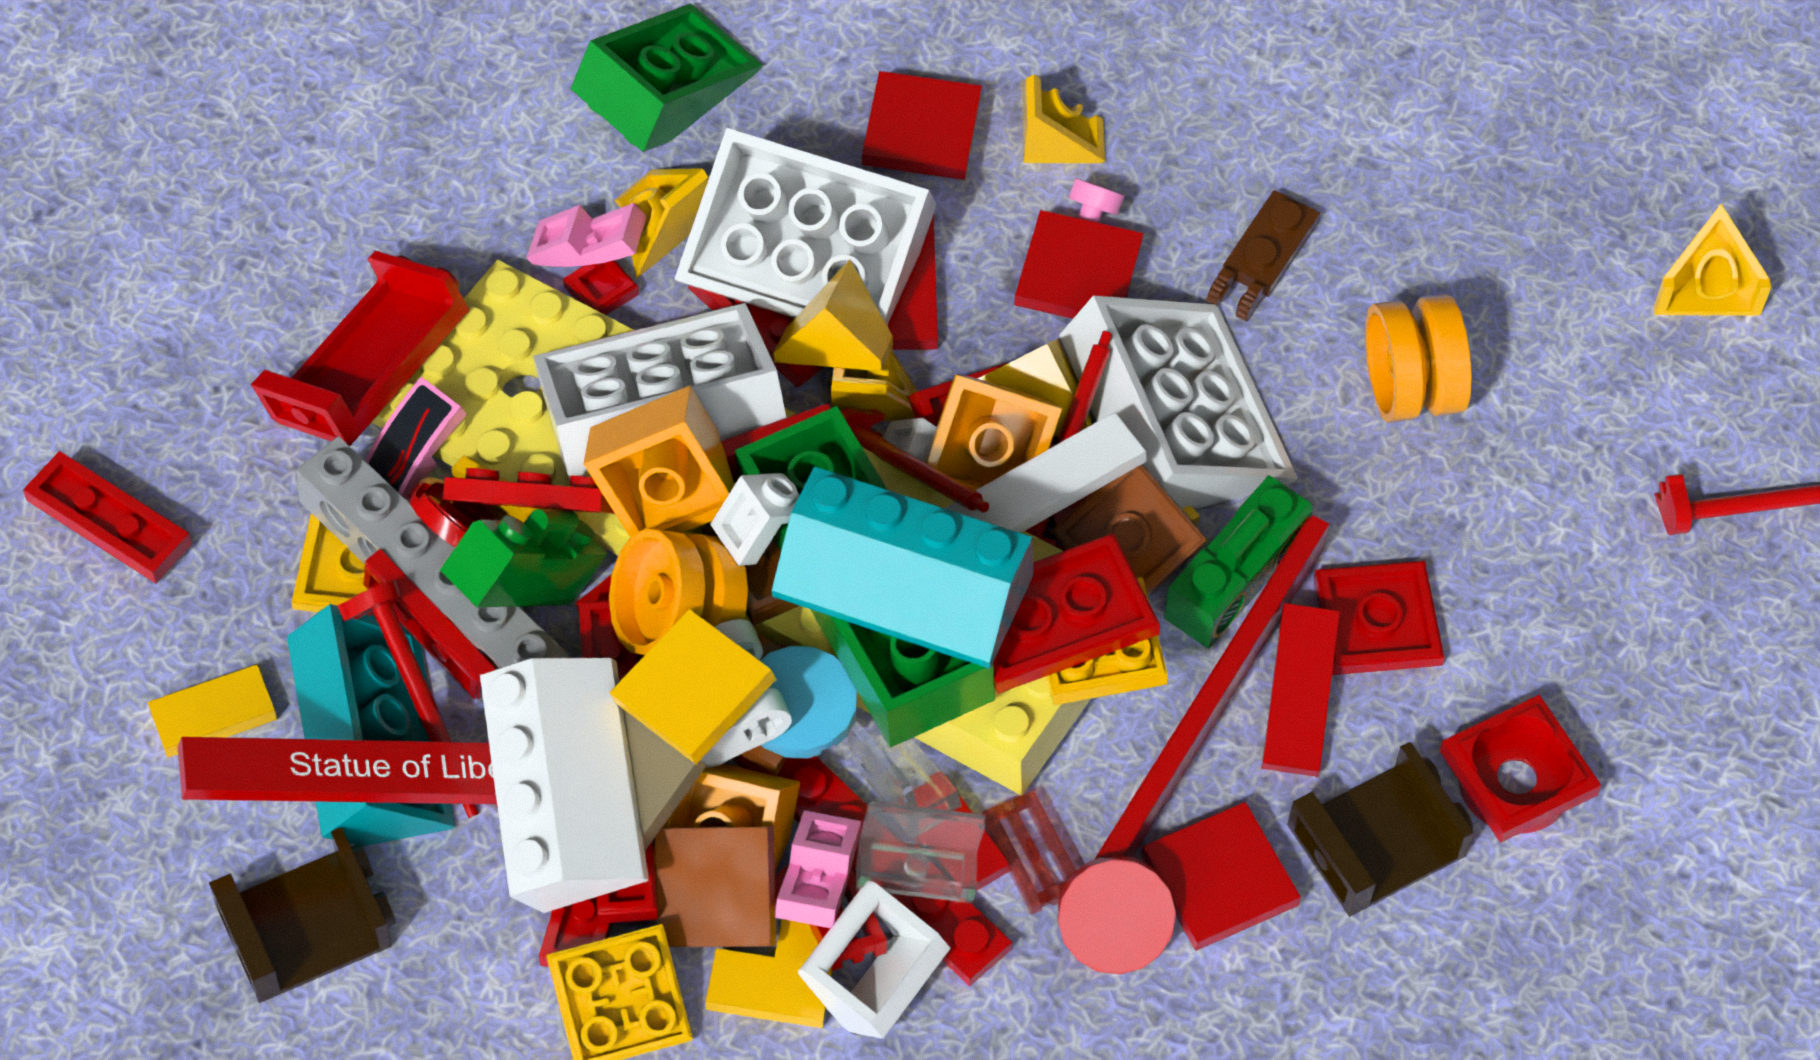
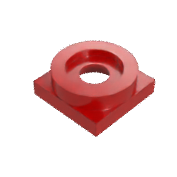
M1540 694L1443 740L1439 750L1458 779L1460 792L1466 805L1476 817L1489 825L1500 843L1520 833L1535 832L1552 825L1565 811L1598 796L1602 786ZM1509 761L1526 763L1535 772V787L1523 794L1507 791L1498 781L1497 772L1500 766Z

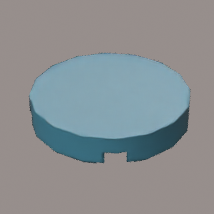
M789 646L770 652L760 660L774 673L777 680L770 687L778 689L782 693L792 718L789 728L782 735L761 745L764 749L785 758H811L822 754V750L830 748L833 744L837 746L847 737L856 720L857 690L841 662L834 655L815 647Z

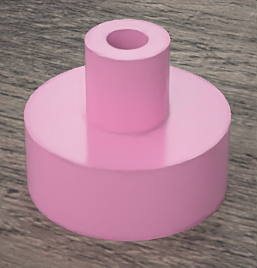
M1075 178L1068 198L1083 204L1078 218L1099 223L1103 211L1114 215L1119 214L1125 195Z

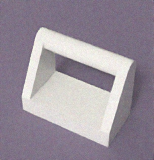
M869 880L866 881L799 969L798 974L844 1029L852 1033L884 1039L950 950V947L928 924L878 884ZM874 911L894 936L887 944L886 954L876 958L850 993L830 977L827 972Z

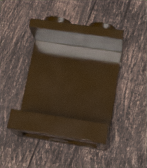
M1411 742L1400 746L1394 768L1324 804L1320 803L1313 791L1294 800L1287 826L1349 917L1466 857L1474 834L1473 824L1466 809L1460 803H1453L1441 786V778L1433 762L1427 757L1421 758Z
M342 827L330 831L335 850L334 853L239 892L231 873L208 882L217 911L259 1003L392 947L388 927L396 924L390 904L383 891L373 895L366 881V878L373 876L367 855L360 843L350 846Z

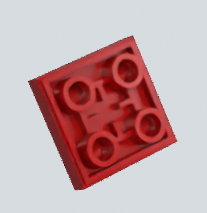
M879 71L862 151V165L966 180L982 86Z
M1040 210L1015 293L1014 305L1073 319L1092 296L1127 298L1144 233Z
M1246 802L1148 843L1142 848L1141 855L1146 864L1153 867L1168 885L1176 911V918L1195 951L1299 906L1300 894Z

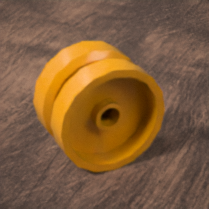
M1449 294L1421 297L1416 301L1412 312L1400 300L1372 304L1368 308L1365 321L1366 363L1381 418L1387 423L1414 420L1420 415L1423 404L1435 417L1464 412L1468 408L1471 397V360L1465 325L1455 299Z
M646 528L634 534L619 552L611 576L609 605L611 622L618 640L630 653L646 655L689 609L713 627L730 620H744L748 598L745 565L738 566L721 539L717 536L684 534Z

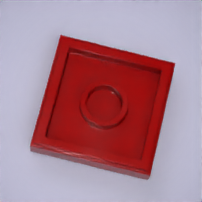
M1425 561L1315 570L1313 579L1319 608L1340 611L1332 675L1443 665L1445 657Z

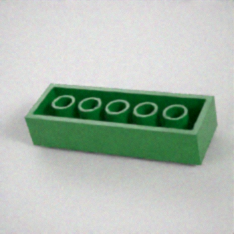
M837 406L734 450L738 479L743 475L782 473L796 486L799 495L814 466L888 490ZM788 523L782 524L773 537L780 551H782ZM811 610L890 748L995 701L993 664L989 669Z

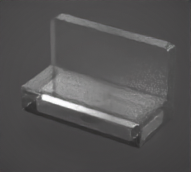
M855 720L846 737L853 764L912 834L961 807L958 790L912 739L890 748L882 734L872 738L861 724Z
M870 802L858 838L856 889L860 890L866 881L870 880L891 894L972 903L977 890V850L985 829V816L982 814L885 802Z

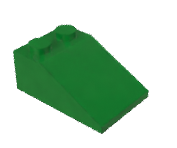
M690 3L590 40L570 89L585 101L592 111L601 115L624 135V138L630 144L645 152L675 139L760 71L763 64Z

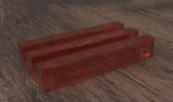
M1035 791L982 811L981 819L991 839L1009 862V873L1030 914L1042 911V907L1051 904L1054 906L1058 904L1059 894L1076 869ZM1027 809L1065 882L1055 884L1018 812ZM1006 817L1043 891H1036L1000 819Z

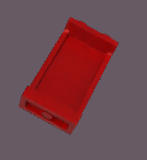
M375 250L367 260L377 276V282L295 374L289 378L264 369L252 382V388L271 419L281 425L328 441H332L339 436L347 445L351 446L470 311L458 290L460 288L459 282L445 268L440 266L433 268L413 262L403 255L393 256Z

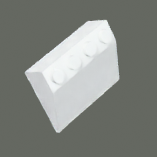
M726 128L674 280L796 318L850 259L885 323L888 325L919 257L937 203L928 189Z
M1092 296L1060 333V340L1079 381L1092 346L1098 344L1102 331L1113 334L1108 347L1111 353L1090 408L1097 422L1116 412L1146 450L1147 462L1143 463V465L1181 508L1192 506L1194 509H1199L1249 496L1268 475L1284 485L1293 483L1298 479L1225 320L1215 304Z
M746 303L533 356L569 482L570 476L591 477L583 464L590 427L691 385L718 429L721 441L786 418L777 370Z

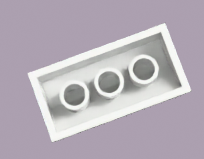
M531 658L480 675L510 897L545 913L649 881L623 708L617 705L609 694L619 683L616 661L612 658Z

